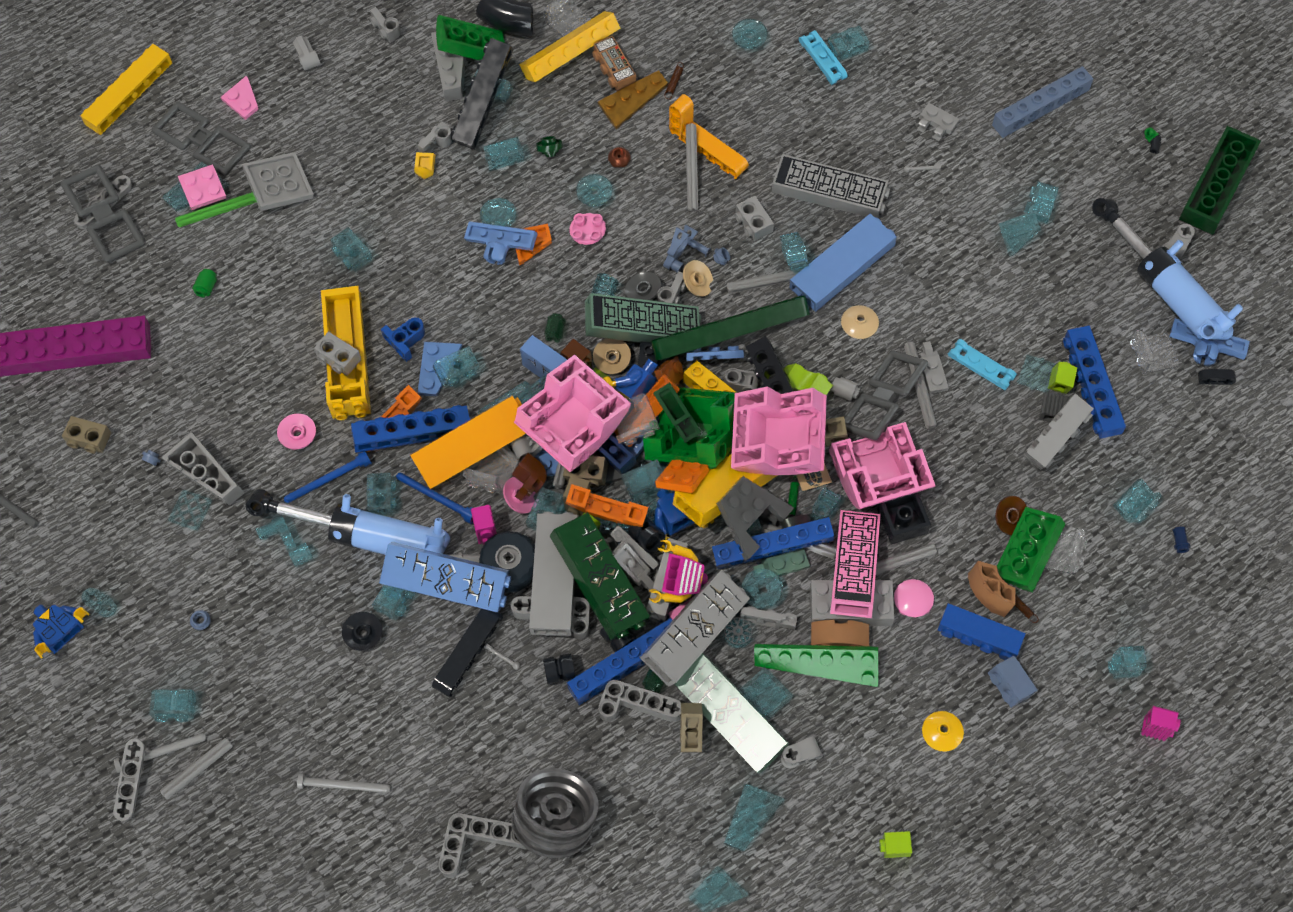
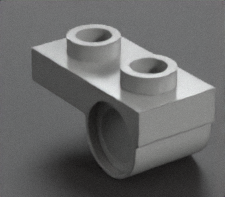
M376 7L370 10V21L374 28H379V34L382 39H387L389 43L395 41L401 34L398 20L393 17L385 19Z
M440 122L432 128L426 137L419 141L418 149L420 153H430L437 145L446 148L452 144L451 130L447 124Z
M678 271L671 287L664 286L658 290V302L679 304L680 292L684 293L686 289L682 272Z
M528 435L526 437H519L511 443L518 462H521L527 453L535 457L543 449Z

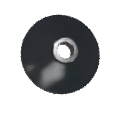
M357 612L346 619L342 627V638L345 644L356 651H366L373 648L382 637L381 622L374 614L369 612ZM362 630L367 631L365 636H360L359 633Z

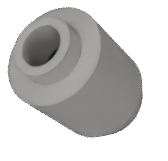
M836 377L830 390L834 392V395L852 401L853 398L857 399L860 392L858 383L843 377Z

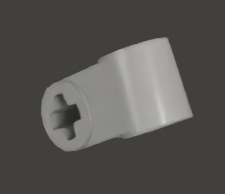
M1190 224L1180 225L1166 245L1170 249L1177 240L1183 242L1184 245L1175 254L1179 260L1194 236L1195 230Z
M730 368L725 372L723 382L736 392H744L749 389H757L760 380L757 379L754 371ZM729 378H734V379H736L737 381L732 382V381H730V380H728V379H729Z
M808 737L798 743L787 746L781 755L783 766L791 769L805 763L808 764L810 760L815 758L817 760L822 758L823 755L815 737ZM789 753L791 756L795 755L794 760L787 758Z

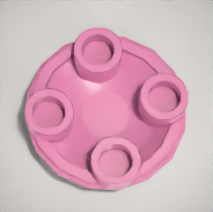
M578 213L574 216V220L569 228L570 235L574 241L583 245H590L600 241L606 231L605 222L600 214Z
M910 579L898 585L894 592V602L902 615L920 617L930 612L934 603V595L926 583Z

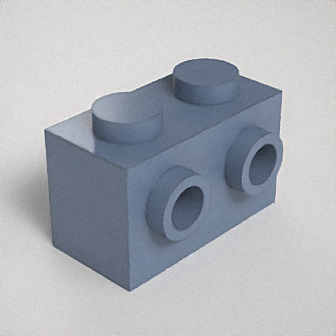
M1015 656L997 664L988 672L992 683L996 685L1002 694V698L1008 703L1010 708L1026 700L1037 691V688Z

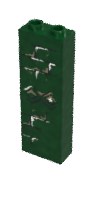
M585 513L555 528L550 534V538L610 640L616 637L620 640L629 634L628 631L633 628L637 631L644 627L650 615L589 513Z

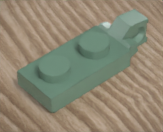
M803 548L766 558L761 561L762 564L753 567L755 577L766 575V578H776L810 568V564Z

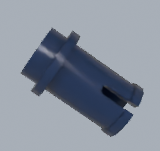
M1176 527L1172 529L1175 539L1174 549L1177 550V553L1188 552L1190 543L1187 541L1186 528Z

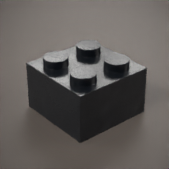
M918 492L878 504L877 511L880 514L891 545L928 534L931 523Z

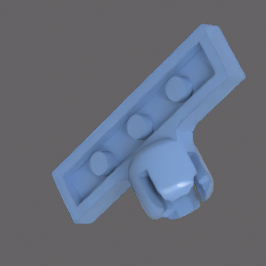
M469 222L464 239L469 242L486 244L483 255L484 259L492 264L498 261L497 265H502L510 248L533 251L537 232Z
M1176 318L1173 321L1169 337L1193 344L1195 346L1193 358L1198 364L1201 363L1202 357L1205 358L1203 366L1214 364L1218 353H1224L1244 360L1250 342L1235 336L1227 340L1199 339L1182 320Z

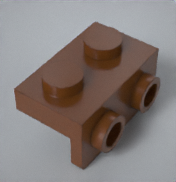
M677 355L670 357L654 371L657 381L665 374L676 385L679 384V381L684 376L683 366Z

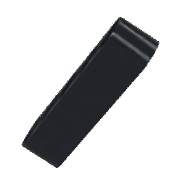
M480 609L432 683L434 689L448 697L452 696V691L455 687L459 686L466 670L469 671L475 662V656L480 654L485 646V641L496 630L497 627L495 626L499 620L502 621L503 614Z

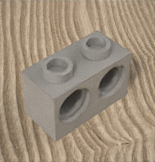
M756 196L736 205L735 219L738 223L743 224L747 237L751 236L756 241L773 232L774 223Z
M327 332L314 348L317 360L322 364H329L338 374L343 373L348 376L361 361L359 350L330 332Z

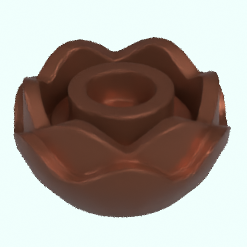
M623 147L613 148L608 155V161L613 167H626L631 160L629 151Z

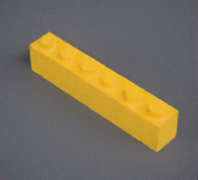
M604 11L519 65L526 79L536 82L594 46V43L605 39L621 28L614 13Z
M154 44L147 48L125 72L121 73L113 84L108 86L101 96L96 98L92 105L84 110L80 115L84 124L101 135L172 64L169 54Z

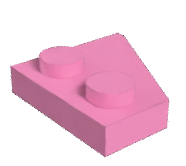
M247 76L221 96L222 101L245 120L259 109Z

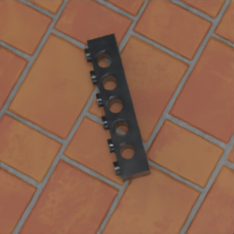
M766 336L746 346L748 351L746 357L751 365H755L756 369L753 371L757 379L762 380V388L770 387L776 392L783 389L780 394L795 391L771 342ZM772 374H775L773 378L769 379Z

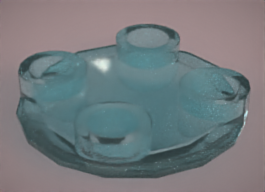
M502 198L487 201L480 211V219L483 224L509 227L516 217L514 205L507 199Z

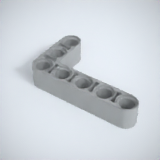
M456 813L448 821L439 859V869L443 876L447 878H453L459 873L467 838L522 849L527 848L516 840L512 823ZM457 821L464 822V826L461 829H454V824ZM477 825L485 826V830L482 833L474 832ZM498 829L506 830L503 837H496L495 832ZM457 841L460 843L458 849H449V845L452 842ZM452 862L455 864L452 871L444 870V866L447 863Z

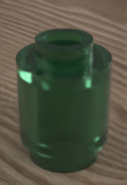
M553 313L548 316L544 332L547 341L551 342L554 339L555 342L559 343L560 339L563 338L566 319L561 314Z
M650 668L642 682L644 689L660 693L665 684Z

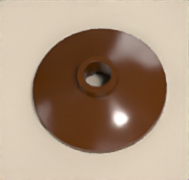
M1017 496L1003 498L996 509V523L999 529L1006 535L1013 534L1025 507H1027L1025 502Z

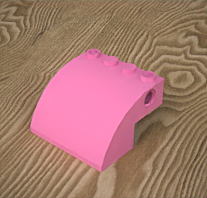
M573 355L547 374L542 391L517 408L514 423L565 469L571 472L596 452L611 436L628 412L631 403L576 355Z
M770 387L735 393L731 468L742 472L763 475H798L824 471L827 395L814 388L780 394Z
M906 422L887 427L886 431L876 441L863 438L851 442L849 438L832 443L829 453L839 480L849 500L857 509L935 487L923 450L916 451Z

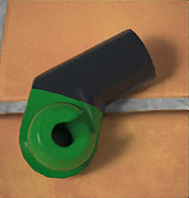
M1149 127L1144 131L1145 138L1151 144L1150 152L1158 154L1161 136L1153 128Z

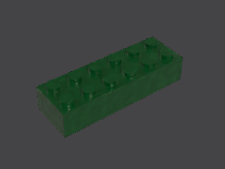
M1227 126L1189 197L1179 220L1213 235L1261 140Z

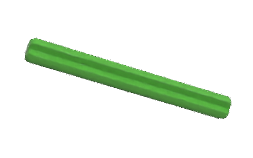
M253 192L178 216L175 218L178 227H183L256 203L257 201Z

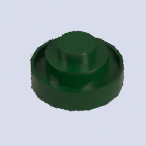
M555 136L543 137L541 141L536 143L537 151L545 154V157L556 156V153L563 148L562 140L556 139Z

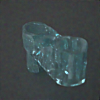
M282 515L271 519L272 522L255 528L260 540L276 532L280 534L295 567L313 559L306 543L296 546Z

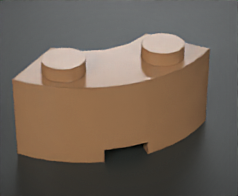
M978 561L968 573L970 588L977 599L990 612L1005 617L1015 606V588L1002 580L997 566Z
M835 620L811 622V645L869 646V624L847 620L845 623H836Z

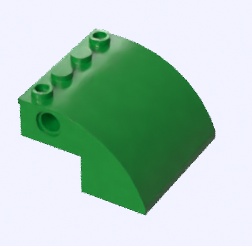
M679 387L680 390L677 394L703 433L685 443L665 411L662 410L659 414L660 423L643 437L645 460H652L654 463H670L672 460L706 464L709 469L716 468L732 449L736 392Z

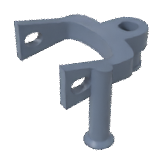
M685 225L684 230L676 227L663 267L668 270L672 269L676 273L680 272L684 263L677 259L681 256L687 245L705 254V257L711 248H707L693 239L698 233L695 229L688 225ZM688 230H691V231H692V234H691L690 237H689L690 234L687 233ZM680 232H682L681 239L678 238Z

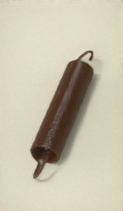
M678 64L665 94L669 91L673 95L683 72V68L678 66Z
M1015 594V606L1027 619L1032 615L1034 616L1033 611Z

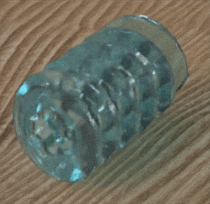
M599 273L591 293L615 296L614 293L617 291L616 287L619 285V281L608 274Z

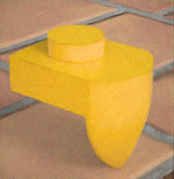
M416 152L415 174L423 179L431 177L434 174L436 155L434 153Z

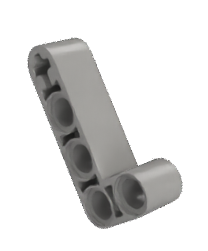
M531 596L515 597L510 604L513 616L517 619L530 620L529 605H531ZM574 597L572 635L574 638L582 640L589 635L590 606L585 598ZM519 605H523L520 611L517 610ZM580 606L586 608L584 612L576 611V609ZM580 625L585 627L581 632L575 630Z
M611 680L607 683L598 708L600 718L605 722H611L616 719L620 706L670 722L679 721L681 718V702L679 700L618 680ZM614 688L620 690L618 695H612L609 692ZM631 695H638L640 699L633 702L629 700V697ZM651 701H657L659 706L651 708L648 704ZM606 707H611L614 710L611 714L603 713V709ZM673 707H676L677 711H675L674 714H671L670 710H672Z

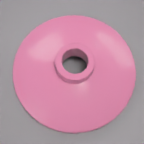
M304 414L287 416L280 422L277 429L280 443L292 450L307 447L316 435V426L313 420ZM296 432H301V435L294 436Z
M512 477L506 481L503 488L506 503L518 513L527 514L532 512L538 504L534 500L535 492L533 491L530 497L525 495L522 501H520L515 495L523 486V483Z

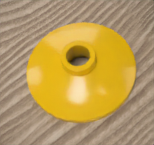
M946 711L930 714L922 726L924 740L931 748L938 751L953 750L959 746L963 739L964 730L961 721L955 715ZM940 727H946L947 732H942L940 730Z

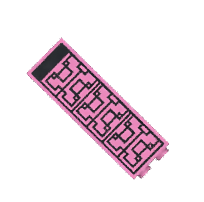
M840 510L830 614L872 618L880 514Z

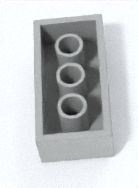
M811 580V622L835 620L836 623H845L847 620L869 624V626H892L894 621L893 580H875L872 618L830 614L834 580Z

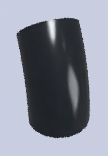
M481 0L479 2L476 15L486 24L513 35L533 36L532 3L516 0Z

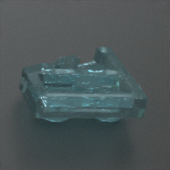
M1035 211L999 223L1009 257L1014 256L1041 230Z
M717 866L691 894L689 899L701 911L710 912L739 899L746 898L748 893Z

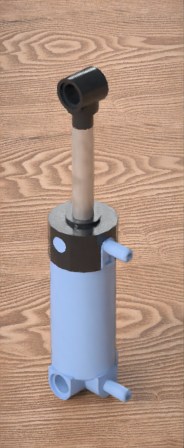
M1098 198L1093 202V213L1096 216L1102 217L1105 221H1110L1143 258L1137 268V273L1158 293L1197 338L1227 340L1232 337V326L1236 323L1234 318L1243 310V307L1237 304L1228 312L1224 311L1175 256L1184 245L1181 240H1177L1170 249L1160 247L1152 252L1118 214L1116 201Z
M263 489L254 491L245 505L246 510L253 516L273 512L329 527L328 539L330 542L386 555L387 546L391 542L441 554L444 553L450 542L449 534L442 529L443 520L441 518L435 519L434 526L426 527L364 511V509L350 506L351 496L349 494L343 495L342 504L336 506L333 515L274 501L273 497Z

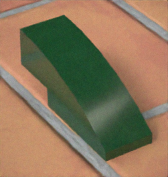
M670 382L653 393L685 443L703 433Z

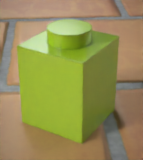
M1059 361L1052 368L1048 389L1067 394L1074 386L1077 367L1072 366L1068 362Z
M910 831L884 833L883 839H879L880 852H884V858L910 857L912 854Z

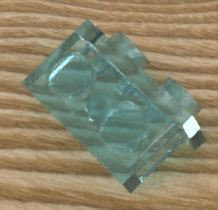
M1141 478L1137 479L1113 506L1128 523H1139L1145 519L1146 513L1150 509L1158 505V500L1162 495L1160 492L1153 493Z

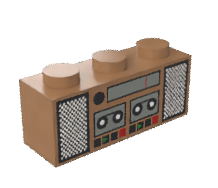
M613 36L594 43V51L592 52L594 60L600 62L601 71L609 77L608 82L611 88L615 87L616 91H619L636 82V74Z

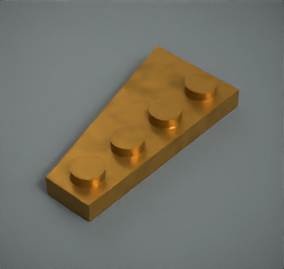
M658 70L599 100L598 105L617 130L635 112L644 107L649 100L668 86V82Z

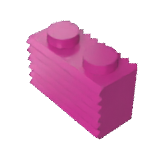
M490 505L471 509L478 543H483V545H485L488 539L497 534Z
M1153 706L1144 716L1142 736L1158 738L1159 741L1162 739L1163 742L1168 737H1173L1174 732H1178L1180 727L1178 712Z

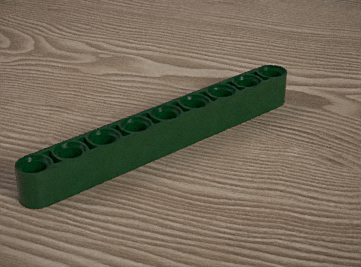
M806 295L794 297L651 341L655 360L676 356L810 315Z

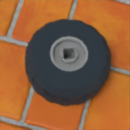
M505 531L498 533L485 542L480 551L479 563L510 570L508 576H511L509 588H505V592H518L528 587L533 581L535 545L531 539L519 532Z

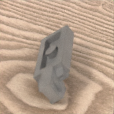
M930 341L923 342V353L920 354V358L928 361L923 374L929 394L948 391L949 387L938 352L933 351Z
M619 525L615 527L610 533L616 542H626L648 567L655 569L658 565V560L650 553H647Z
M622 541L612 552L615 559L634 584L637 586L642 585L645 589L651 590L654 582L649 577L651 574L649 567L626 542Z
M752 606L742 607L740 618H744L750 624L795 630L797 615L791 613L781 614L774 610H758Z

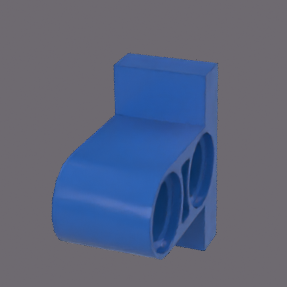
M416 317L409 319L394 331L387 325L381 328L383 338L406 362L412 358L409 348L425 335L423 322Z

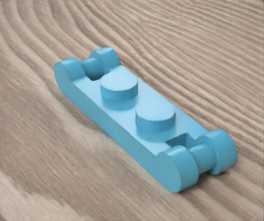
M814 30L807 36L799 37V42L813 58L831 85L837 83L839 79L847 78L846 70L817 31Z
M958 339L955 343V348L951 349L948 353L949 357L1003 390L1009 387V382L1014 380L1017 375L1012 369L1005 368L967 345L962 339ZM960 352H966L965 356H962ZM999 374H1002L1004 377H1003V378H999V377H997V376H998Z

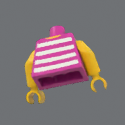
M661 540V542L667 544V548L665 550L658 548L660 552H673V554L669 553L662 592H665V594L660 593L656 589H651L649 592L657 593V597L649 599L654 603L659 602L661 599L664 602L682 603L690 598L692 594L700 592L701 584H706L708 576L704 573V565L698 563V558L691 549L679 545L673 546L670 541Z

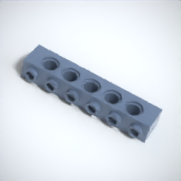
M1082 66L996 113L992 126L1004 138L1089 91L1093 78Z

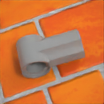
M302 35L296 37L293 45L304 71L321 65L318 55L312 49L307 37Z

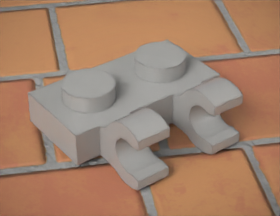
M928 103L919 116L921 120L917 130L924 133L930 124L936 127L933 138L940 141L945 132L949 135L952 133L960 119Z

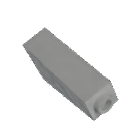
M668 538V541L673 546L679 545L688 548L687 543ZM671 551L664 552L653 589L665 594V592H662L668 557L669 553L673 554ZM651 593L650 598L657 597V593ZM649 599L646 608L650 615L649 620L660 623V621L665 622L672 602H664L661 599L659 602L654 603Z

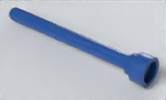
M365 451L360 452L355 457V460L286 495L284 502L290 503L358 466L366 467L372 463Z
M403 473L396 475L399 481L461 514L465 522L471 525L474 523L471 513L473 507L464 508Z

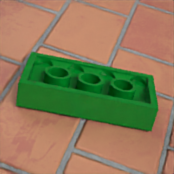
M442 15L437 16L436 39L437 47L440 51L480 60L483 59L485 54L483 52L487 42L489 43L490 38L504 42L502 31Z
M1025 507L997 565L998 573L1002 580L1017 588L1033 593L1065 526L1061 516Z

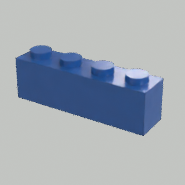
M949 603L938 627V631L944 637L961 639V643L968 646L976 645L985 653L994 652L999 654V657L1003 660H1007L1012 656L1017 657L1026 634Z

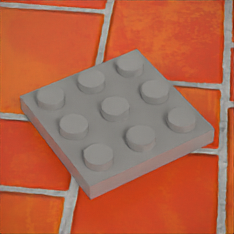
M295 152L243 164V171L260 211L313 199L314 197Z

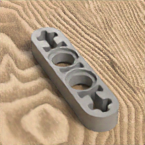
M125 175L117 177L111 183L114 188L119 190V192L116 191L119 200L132 188L130 178ZM106 188L84 208L105 199L108 195ZM116 201V202L110 204V205H109L110 208H111L113 205H115L118 201ZM76 214L74 218L77 227L80 229H86L88 225L96 222L93 215L91 217L90 214L85 217H79ZM83 218V219H86L87 221L84 223L83 221L81 222L80 220Z
M139 739L129 740L124 748L113 810L115 818L120 821L130 820L135 811L145 755V744ZM137 743L140 751H136L135 758H139V761L127 760L128 756L133 757V751L130 750V746H134ZM131 763L137 766V772L134 775L126 773V767ZM130 784L133 787V793L126 797L122 794V788ZM120 799L132 800L131 804H126L129 814H125L124 818H122L119 809H123L124 802H120Z

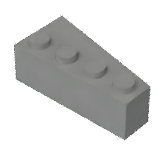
M433 32L431 35L445 102L462 99L466 57L438 50L436 32Z
M1074 394L1024 452L1023 456L1040 470L1043 468L1048 469L1055 461L1053 457L1056 453L1060 454L1067 447L1066 441L1070 437L1073 439L1078 434L1080 424L1082 422L1086 424L1093 416L1090 412L1094 408L1077 394Z
M192 432L161 457L171 467L229 506L245 493Z

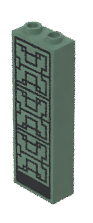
M590 293L585 300L586 336L632 342H651L660 337L700 326L701 314H699L698 306Z

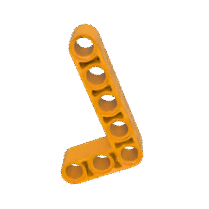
M682 94L669 107V129L671 134H676L679 137L678 139L686 144V125L690 123L695 124L697 152L705 155L706 159L713 164L716 163L720 166V169L727 174L730 173L734 176V179H737L748 168V161L693 121L694 104L687 95Z

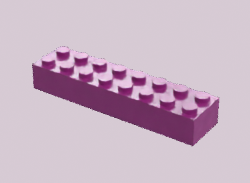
M145 315L0 333V377L151 358L150 324Z

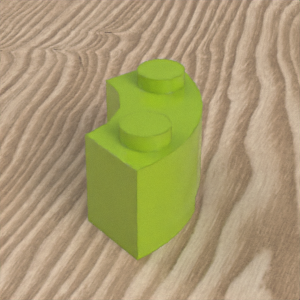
M799 364L787 365L784 368L795 391L814 388L827 395L833 386L825 375L807 371Z

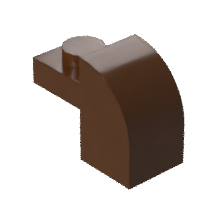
M529 453L526 454L512 473V476L523 483L515 497L522 501L525 495L530 497L533 491L537 493L546 481L547 475L544 466Z

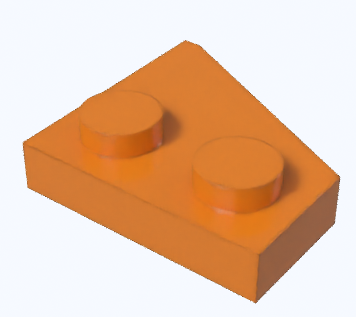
M548 224L523 228L536 231L537 238L533 251L516 249L519 265L524 264L552 243Z

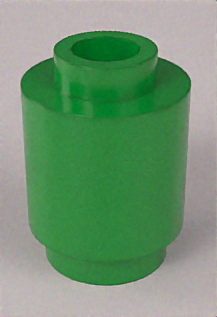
M203 269L199 272L192 287L197 296L202 298L210 296L217 281L216 273L210 269Z

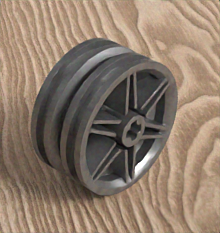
M559 768L536 771L530 774L519 787L512 814L514 834L524 847L540 856L549 858L571 856L583 849L590 839L598 812L597 795L592 786L574 772Z

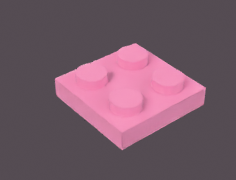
M213 164L178 176L191 210L226 199V194Z

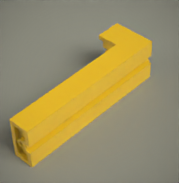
M359 286L321 290L324 336L327 332L332 333L359 350L361 361L348 376L343 373H336L326 363L328 382H325L328 408L332 418L337 420H345L349 415H355L357 418L366 417L367 414H371Z

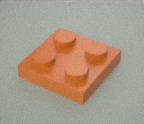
M672 460L656 479V488L693 493L708 474L709 467L698 462Z

